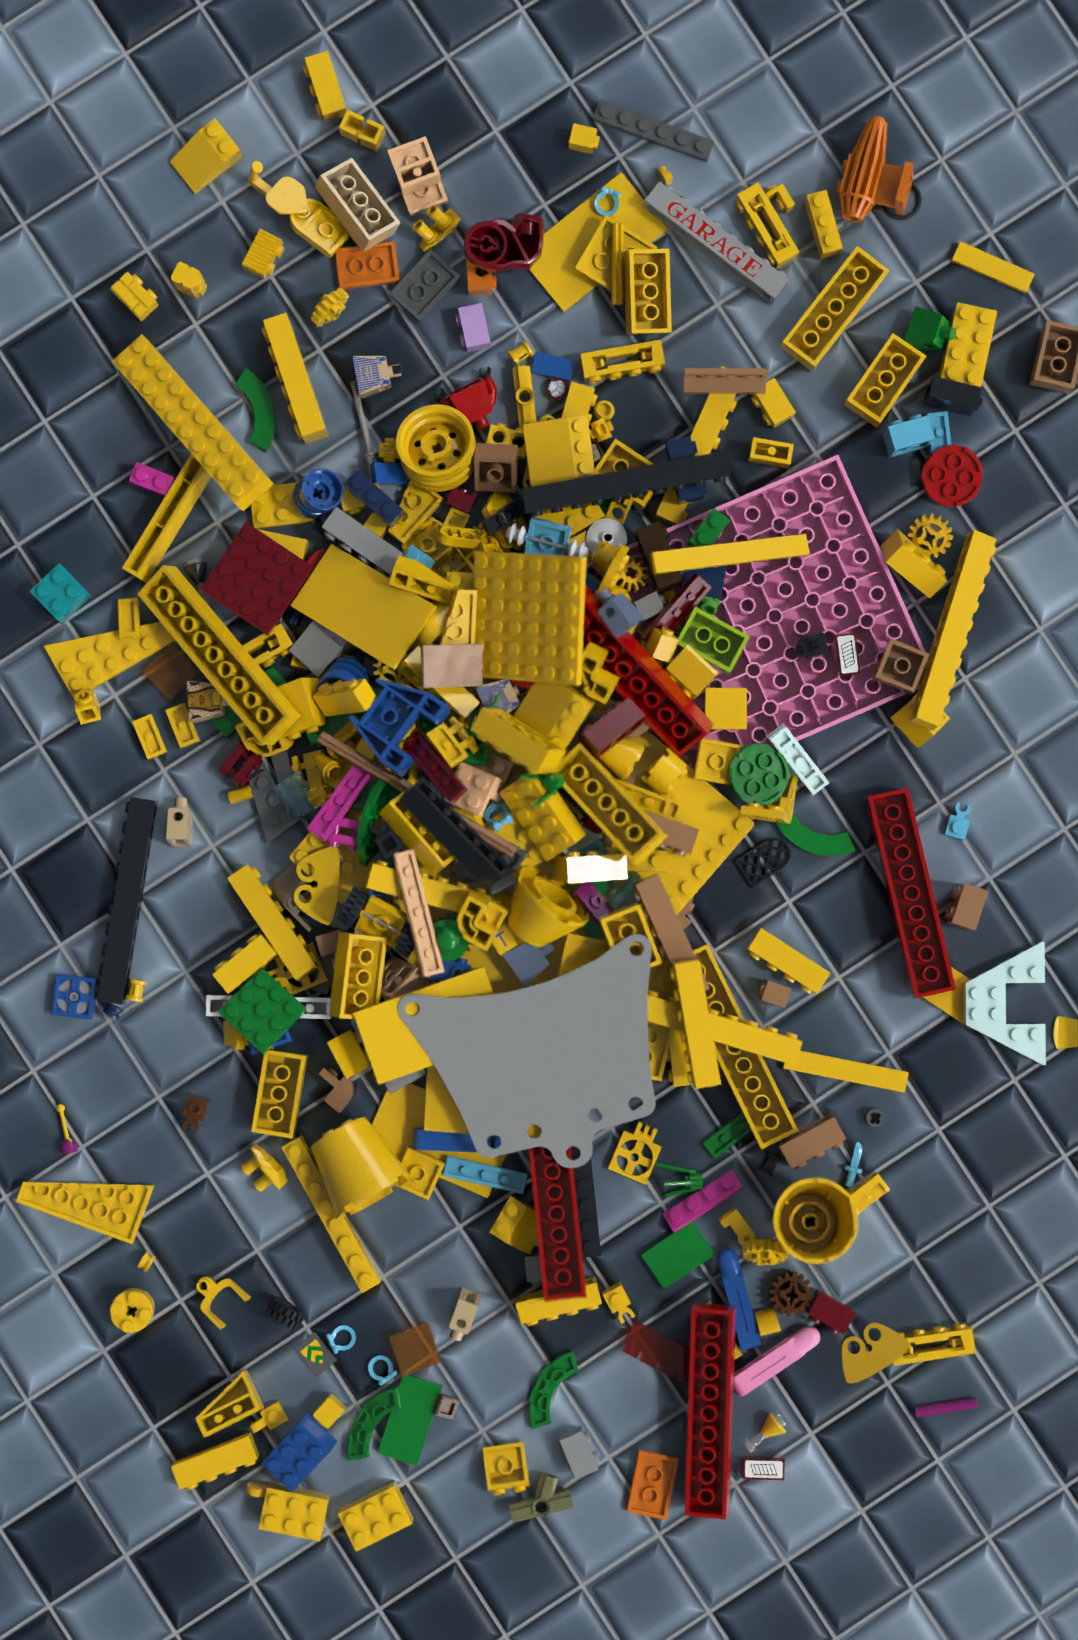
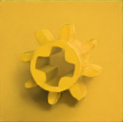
M602 418L590 424L592 427L589 430L592 439L596 438L598 443L612 437L610 431L614 430L611 421L606 422Z
M385 438V443H379V458H384L385 463H395V459H400L395 438Z
M315 782L310 786L307 798L313 806L323 807L333 794V791L328 784Z

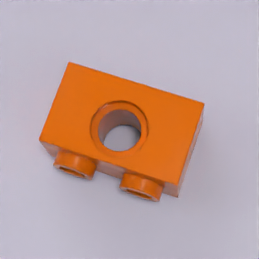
M466 257L469 296L493 295V288H497L496 275L492 276V272H487L484 276H478L476 271L480 268L469 262Z

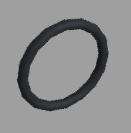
M912 182L911 187L915 190L918 201L916 208L911 213L904 216L894 215L886 206L881 205L884 213L896 220H907L913 217L920 209L922 202L921 192L918 187Z

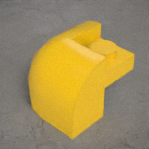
M438 601L431 602V604L436 606V609L410 646L413 651L418 646L437 645L440 642L449 612L447 605Z
M243 721L235 726L247 750H251L263 757H269L285 751L294 743V740H289V738H280L275 744L262 745Z
M471 892L458 915V928L464 939L488 951L509 909L491 900L492 897L480 892Z

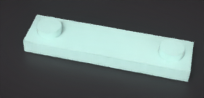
M781 724L767 735L812 795H815L829 784V781L784 724Z

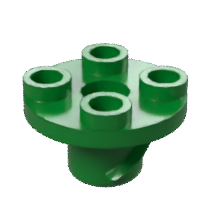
M445 919L433 925L441 960L454 961L460 958L466 952L469 942L462 937L458 928V922Z

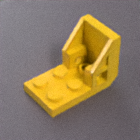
M622 544L595 595L596 597L607 588L615 596L622 593L633 604L628 591L616 585L623 568L630 558L627 555L629 547ZM638 623L629 630L631 635L635 631Z
M790 775L783 795L775 802L767 805L748 803L747 806L741 805L740 814L750 819L790 824L798 776Z

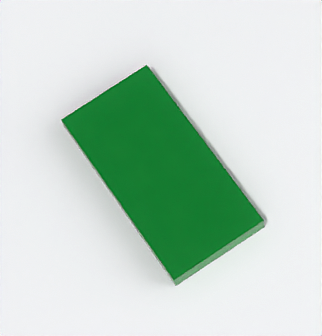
M403 1372L398 1388L402 1408L390 1413L378 1454L417 1466L434 1415L433 1410L443 1385Z

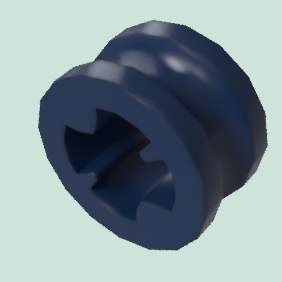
M106 1003L107 1008L103 1009L102 1012L119 1020V1014L123 1013L124 1010L112 1003Z

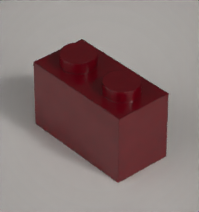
M819 1289L816 1291L814 1299L810 1302L811 1307L806 1309V1312L810 1315L808 1317L810 1320L817 1324H820V1322L828 1325L826 1329L836 1335L838 1332L845 1334L856 1314L852 1308Z

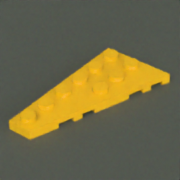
M161 622L140 626L141 638L120 640L119 630L45 645L44 648L74 698V694L81 691V689L92 690L176 642V640Z
M24 1181L16 1202L133 1244L155 1185Z

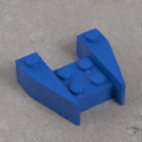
M376 679V683L383 689L360 721L351 715L349 719L382 764L403 778L414 761L397 746L420 715L434 725L439 726L451 710L448 705L430 693Z

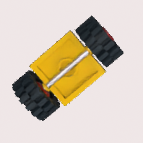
M354 886L336 920L352 927L357 916L360 915L361 917L355 928L371 936L386 937V945L390 947L393 946L397 937H400L393 951L409 958L415 945L409 923L405 930L402 928L408 918L407 913L374 895L371 896L364 908L363 905L369 894Z

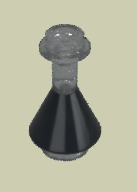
M202 557L187 560V566L183 567L184 571L196 584L197 592L206 603L211 602V597L200 590L204 584L207 562H203Z

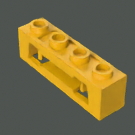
M759 182L738 193L735 206L740 213L743 212L745 215L747 227L750 231L753 230L757 236L755 237L756 242L760 248L763 247L767 253L766 258L771 266L774 265L778 269L797 258L799 250ZM760 206L763 209L762 214L778 240L774 246L770 234L757 214Z
M661 340L580 354L584 382L589 381L590 384L601 382V379L604 378L617 380L621 378V375L627 374L630 377L641 375V372L644 371L657 373L661 371V368L665 367ZM638 353H641L642 363L639 360L607 366V369H604L603 359H605V362L637 357Z
M279 624L275 626L269 636L263 633L243 645L245 650L252 654L266 646L265 642H267L273 651L270 652L268 650L254 658L260 667L264 666L266 668L274 664V659L279 656L283 658L291 654L289 649L293 646V642L284 626Z
M966 1323L953 1324L952 1328L936 1326L933 1327L932 1331L925 1332V1329L913 1330V1334L905 1335L904 1332H897L909 1343H914L915 1345L949 1340L952 1347L949 1348L947 1345L918 1349L913 1352V1346L910 1344L904 1355L892 1364L896 1366L974 1354L976 1350L972 1328L966 1325Z

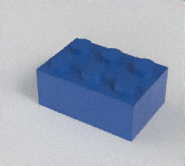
M306 1413L268 1453L261 1464L292 1492L331 1452L337 1440L313 1417Z

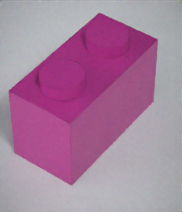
M136 462L129 482L133 486L165 498L176 478Z

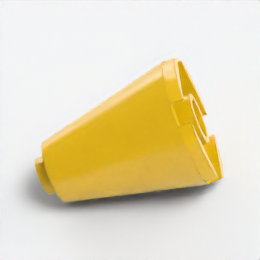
M624 738L598 759L618 779L624 781L633 771L635 762L639 761L644 746L641 743Z

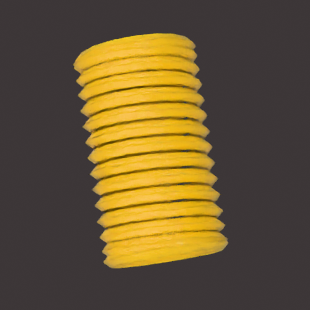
M250 785L227 792L231 804L254 798Z

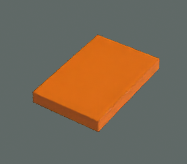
M395 241L378 243L364 252L359 246L339 248L335 252L340 289L348 290L400 282Z
M638 1449L626 1512L667 1520L679 1457Z

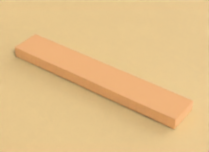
M414 849L394 853L392 857L422 976L426 977L442 973L444 968Z

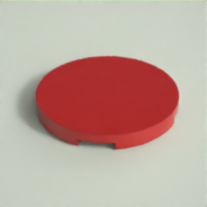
M959 445L942 446L933 451L925 460L921 471L922 486L928 497L934 502L949 507L961 506L972 500L979 492L983 468L978 457L968 448Z

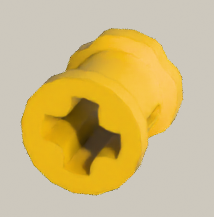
M525 340L514 350L507 351L516 366H519L520 362L527 357L534 356L533 351Z
M129 978L128 982L130 985L125 999L143 1002L142 994L144 985H147V982Z

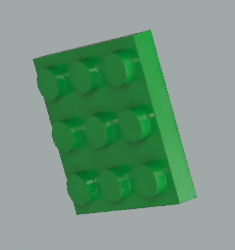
M261 967L218 1013L264 1055L307 1009Z

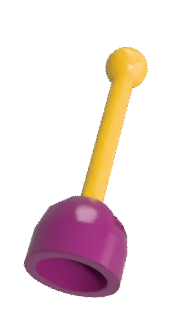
M59 1104L57 1111L60 1113L65 1140L61 1143L63 1155L78 1151V1146L73 1139L69 1138L64 1116L65 1106Z

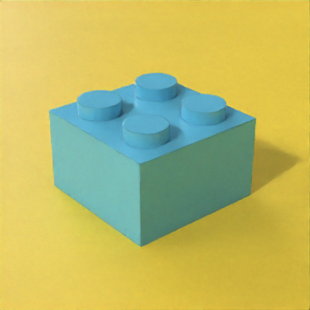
M921 414L910 417V420L906 422L896 420L889 423L890 426L882 434L889 458L926 448L933 442L935 438L928 415L922 417Z

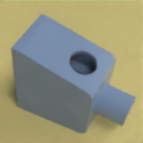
M605 588L597 595L604 605L598 610V613L616 638L629 631L644 618L622 593L613 597L608 589Z
M525 943L504 953L503 957L522 984L527 987L550 964L545 956L555 949L551 943L543 947H535Z

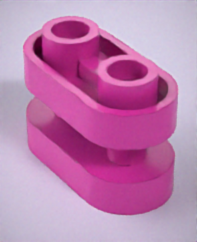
M342 818L326 840V845L339 847V844H345L347 849L357 851V834L360 821ZM340 827L353 829L352 836L340 835Z

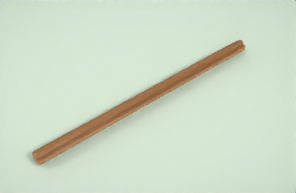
M323 732L319 735L318 743L405 794L413 786V784L329 734ZM456 811L487 844L509 857L515 854L517 850L515 845Z

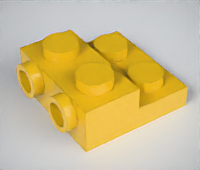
M524 1442L482 1448L488 1492H493V1495L497 1496L505 1494V1490L513 1489L514 1492L526 1491V1487H529L530 1483Z

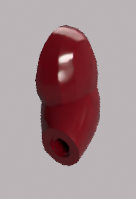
M515 214L511 224L500 219L478 222L469 229L465 236L463 245L465 256L469 262L487 272L528 271L542 254L544 220L534 215Z

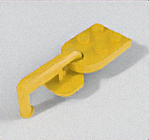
M254 161L249 172L248 183L266 197V203L270 208L281 215L289 214V222L294 232L330 259L351 236L333 211L318 200L306 199L304 186L292 177L281 178L272 188L258 177V174L263 170V165L259 161Z

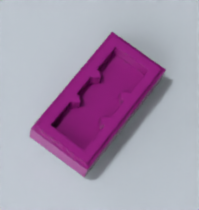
M592 882L584 883L573 892L574 896L598 926L600 923L597 917L614 911Z

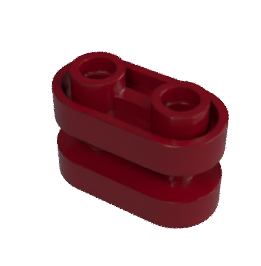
M243 742L235 748L218 771L224 778L229 774L232 775L234 778L231 783L237 788L240 786L244 787L251 779L249 777L253 770L257 771L263 764L261 760L263 756L255 753L251 755L247 752L248 750ZM243 758L246 762L238 771L235 766Z

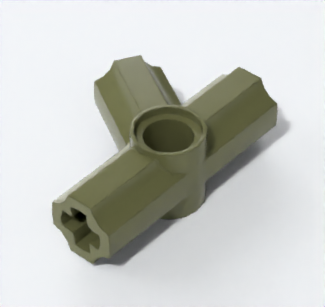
M541 1472L534 1498L508 1504L512 1522L545 1517L551 1513L573 1508L569 1489L555 1492L558 1477ZM539 1501L547 1504L546 1508L542 1511L535 1508Z

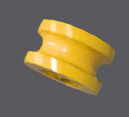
M146 1252L137 1268H143L146 1273L156 1256H150L149 1252Z

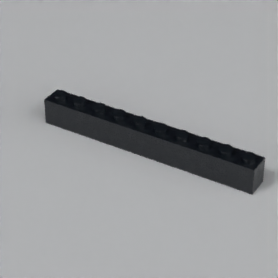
M722 451L521 489L525 514H530V517L543 515L542 511L550 510L552 514L562 512L563 507L571 506V510L584 508V503L591 502L592 506L604 504L603 500L612 499V502L624 500V496L632 495V498L645 496L644 492L652 491L653 495L664 493V488L673 487V491L685 489L686 484L693 483L694 487L706 485L705 481L712 479L714 483L724 482L726 477L731 476L727 452Z
M131 797L130 801L126 803L125 813H128L127 821H124L122 826V833L125 835L124 841H121L119 845L121 859L120 862H117L115 874H118L117 882H114L112 887V894H115L114 902H111L109 906L111 920L110 923H107L105 935H108L107 943H104L102 948V955L105 957L104 963H101L99 967L101 981L100 984H97L95 996H98L97 1001L120 1005L126 1002L125 996L128 990V979L130 978L158 802L154 800Z

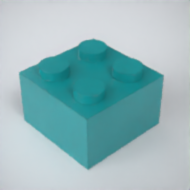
M60 563L30 590L34 597L62 624L92 596Z

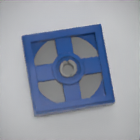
M56 974L51 1015L92 1020L98 978Z

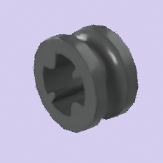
M873 1108L866 1112L865 1121L871 1127H880L884 1123V1114L879 1109ZM873 1112L875 1115L876 1113H879L878 1123L874 1121L873 1123L870 1122V1120L872 1119L870 1115Z

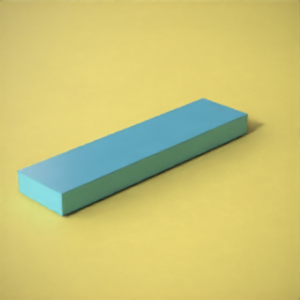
M447 1155L443 1172L445 1177L520 1194L524 1193L528 1175L525 1172Z

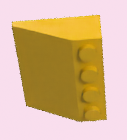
M587 415L522 424L530 487L595 475Z
M536 682L530 688L513 717L559 747L567 750L597 701L572 685Z

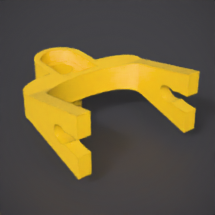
M205 1276L200 1278L196 1284L197 1290L205 1296L201 1303V1311L219 1329H223L226 1324L210 1311V1305L216 1295L224 1288L230 1286L245 1302L251 1296L230 1278L217 1283L211 1277ZM203 1282L207 1284V1289L202 1287Z

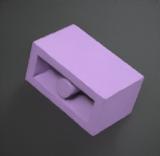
M482 303L458 308L459 314L455 315L457 326H462L463 334L460 335L462 347L466 346L467 352L491 347Z

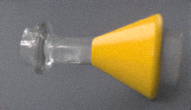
M778 1412L774 1415L769 1413L761 1432L752 1440L746 1438L744 1445L751 1453L757 1452L756 1447L766 1438L786 1433L784 1428L788 1424Z

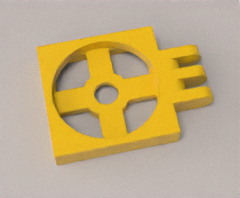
M313 942L305 945L308 952L313 951L319 960L316 962L319 966V975L316 981L311 983L307 975L301 979L302 987L292 985L288 979L293 978L289 970L285 971V964L280 956L275 958L278 968L267 972L271 976L275 975L276 978L274 979L284 988H287V991L292 996L329 981Z
M638 1121L633 1134L623 1130L608 1169L646 1185L662 1146L653 1143L658 1129L653 1128L651 1135L647 1133L650 1126L646 1124L642 1132L640 1131L642 1122ZM629 1140H637L634 1149L627 1150L621 1147ZM645 1144L652 1151V1159L644 1157L641 1153ZM633 1153L638 1154L639 1158L637 1161L631 1160ZM618 1155L626 1158L628 1161L625 1170L620 1169L617 1163ZM641 1164L648 1167L647 1171L643 1174H632L636 1165Z

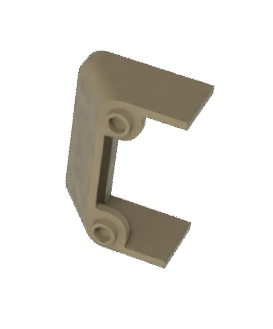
M339 853L343 857V861L340 863L342 865L345 862V856ZM293 863L274 881L272 890L285 908L308 932H311L314 928L299 914L301 909L294 901L296 889L306 882L298 877L296 872L297 865ZM301 869L302 875H304V876H306V877H310L308 874H306V873ZM299 893V900L305 903V898Z

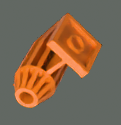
M873 116V118L868 119L852 153H849L848 160L843 162L842 172H844L842 180L839 179L836 191L839 192L842 217L849 222H862L875 204L895 208L896 215H904L913 181V163L905 161L904 167L886 164L888 123L881 116Z

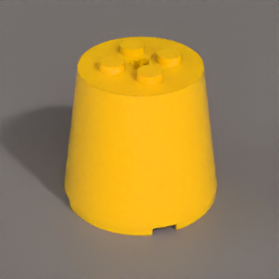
M366 1117L353 1121L350 1119L342 1123L341 1127L336 1130L331 1129L322 1135L323 1138L311 1146L337 1219L345 1218V1213L347 1212L352 1215L394 1192L392 1187L398 1184L401 1187L411 1179L407 1170Z
M808 1178L792 1184L782 1193L774 1209L773 1225L779 1243L791 1256L806 1263L821 1264L839 1258L851 1247L858 1231V1215L853 1199L840 1185L823 1178ZM812 1217L814 1225L806 1227L805 1218Z

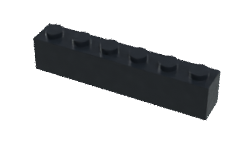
M423 777L399 799L404 807L431 832L434 838L486 890L498 882L511 868Z

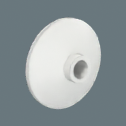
M604 518L597 520L590 526L586 535V543L591 553H593L602 540L617 547H620L622 544L626 546L627 534L624 527L618 521ZM609 534L611 541H606L604 536Z

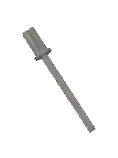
M355 380L350 382L367 451V454L363 455V459L366 460L371 479L370 464L378 462L377 456H379V453L372 450Z

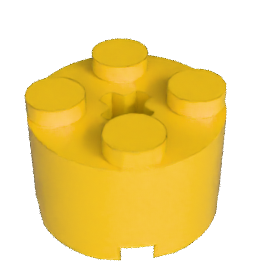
M668 747L664 749L667 753L663 756L659 753L644 770L647 773L646 776H640V779L658 794L663 793L665 795L673 789L674 785L672 783L677 778L680 780L688 771L685 768L686 763Z
M128 1288L114 1299L110 1307L111 1319L117 1328L126 1333L138 1332L145 1328L153 1318L155 1304L147 1291L139 1288ZM130 1306L137 1308L135 1314L129 1312Z

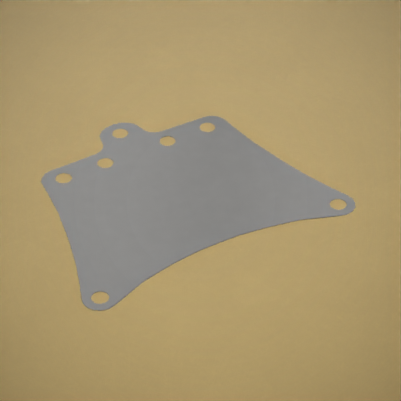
M640 934L628 936L598 959L570 973L527 988L476 997L445 998L414 994L402 998L398 1005V1014L426 1051L461 1112L474 1146L480 1155L487 1158L542 1146L551 1151L559 1165L566 1168H577L590 1160L593 1149L592 1139L596 1132L646 1117L654 1111L656 1103L649 1062L647 1023L648 981L652 950L651 944L645 936ZM633 942H640L644 946V951L641 955L634 956L630 953L629 947ZM415 1002L419 1005L420 1011L416 1016H409L406 1013L405 1008L408 1003ZM633 1097H639L643 1101V1107L638 1111H633L629 1107V1100ZM598 1108L602 1111L603 1117L599 1122H592L589 1119L588 1114L591 1109ZM536 1124L541 1128L542 1133L538 1138L533 1139L528 1136L527 1129L530 1125ZM491 1135H498L501 1138V1145L496 1149L490 1148L487 1144V1139ZM575 1146L580 1149L581 1155L577 1160H570L567 1157L566 1151L569 1147Z

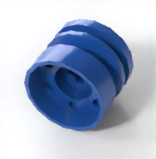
M317 468L311 470L295 485L293 490L295 508L308 518L318 519L324 517L342 500L344 487L341 479L329 469Z
M349 657L338 658L333 661L327 672L320 679L317 685V692L322 684L336 683L337 681L366 679L368 684H370V675L359 661Z

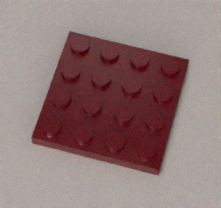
M245 522L200 590L269 636L314 570V567Z

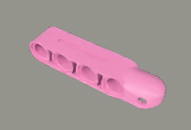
M813 1326L802 1327L734 1373V1390L737 1395L742 1397L804 1356L806 1352L819 1343V1331Z

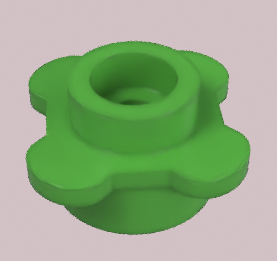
M704 596L697 608L710 615H714L717 613V606L720 605V600Z

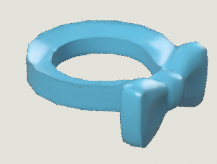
M601 187L600 190L602 192L595 199V208L599 214L611 216L619 207L618 197L621 196V193L613 189ZM607 193L612 194L615 202L614 208L609 212L602 211L599 207L600 199Z
M501 802L491 804L484 813L485 820L497 832L503 825L513 822L508 807ZM498 808L504 810L503 819L499 821L490 819V814L493 810Z
M341 1325L336 1327L331 1334L327 1333L326 1338L333 1353L337 1354L338 1350L345 1351L350 1349L355 1343L356 1335L352 1328ZM340 1330H347L351 1334V1341L346 1346L335 1345L333 1341Z
M384 1355L373 1357L369 1362V1374L373 1379L379 1381L378 1384L380 1386H383L398 1374L396 1370H393L392 1361ZM377 1360L387 1362L389 1373L387 1377L383 1378L374 1373L373 1365Z

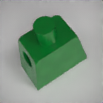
M915 306L904 341L919 351L940 350L945 339L953 340L955 338L956 330L949 327L950 322L941 314Z

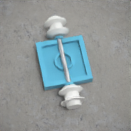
M532 517L528 533L525 526L518 529L515 523L507 529L506 538L509 539L510 544L514 540L520 546L526 541L524 554L567 556L568 553V556L587 557L588 554L586 542L578 545L577 540H574L569 544L572 531L571 526Z

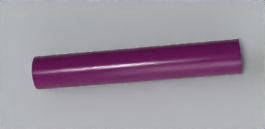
M976 1398L918 1406L914 1407V1412L917 1418L978 1408Z

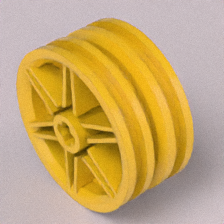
M434 404L421 407L404 419L397 432L396 447L403 471L413 484L424 490L441 492L460 486L471 476L474 471L476 440L473 428L463 413L447 405ZM451 433L457 435L455 438H450ZM419 441L421 446L415 447V443ZM440 465H443L445 469L440 470Z

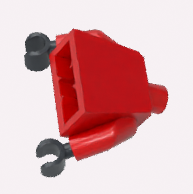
M487 366L488 374H483L481 369H479L480 378L448 394H446L443 388H440L443 393L441 397H437L433 393L434 398L441 405L457 409L467 417L470 423L475 421L478 430H483L490 426L486 415L493 412L492 407L496 404L497 388L491 377V368Z

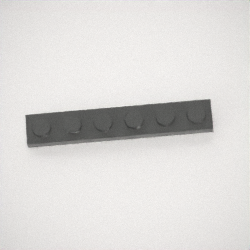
M603 100L599 101L593 117L595 122L705 162L708 161L714 141Z

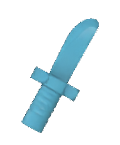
M859 1142L855 1145L851 1165H845L844 1167L845 1170H848L845 1186L852 1188L856 1173L862 1174V1169L858 1168L862 1155V1146Z

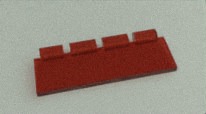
M634 1320L623 1341L626 1344L623 1352L634 1358H637L639 1352H642L639 1360L655 1368L658 1361L661 1362L658 1371L671 1378L678 1371L679 1374L676 1380L689 1387L690 1349Z

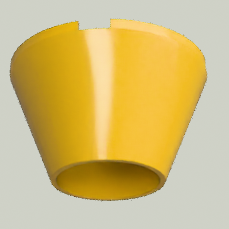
M526 866L518 873L507 917L509 927L519 938L532 946L543 947L584 926L588 922L589 914H585L584 907L574 896V891L564 882L554 881V875L552 874L548 877L540 873V868Z

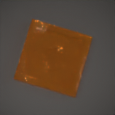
M173 643L142 670L170 701L187 686V681H193L200 674Z
M428 1322L389 1336L402 1377L441 1363Z

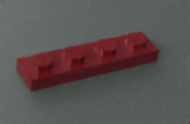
M695 573L644 631L641 637L648 642L653 628L661 630L664 627L674 632L712 587Z
M416 732L403 745L404 749L450 803L454 805L468 791L466 786L421 733Z

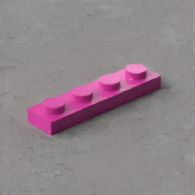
M354 764L308 826V831L326 841L373 775Z
M733 1170L663 1213V1216L675 1233L744 1188Z

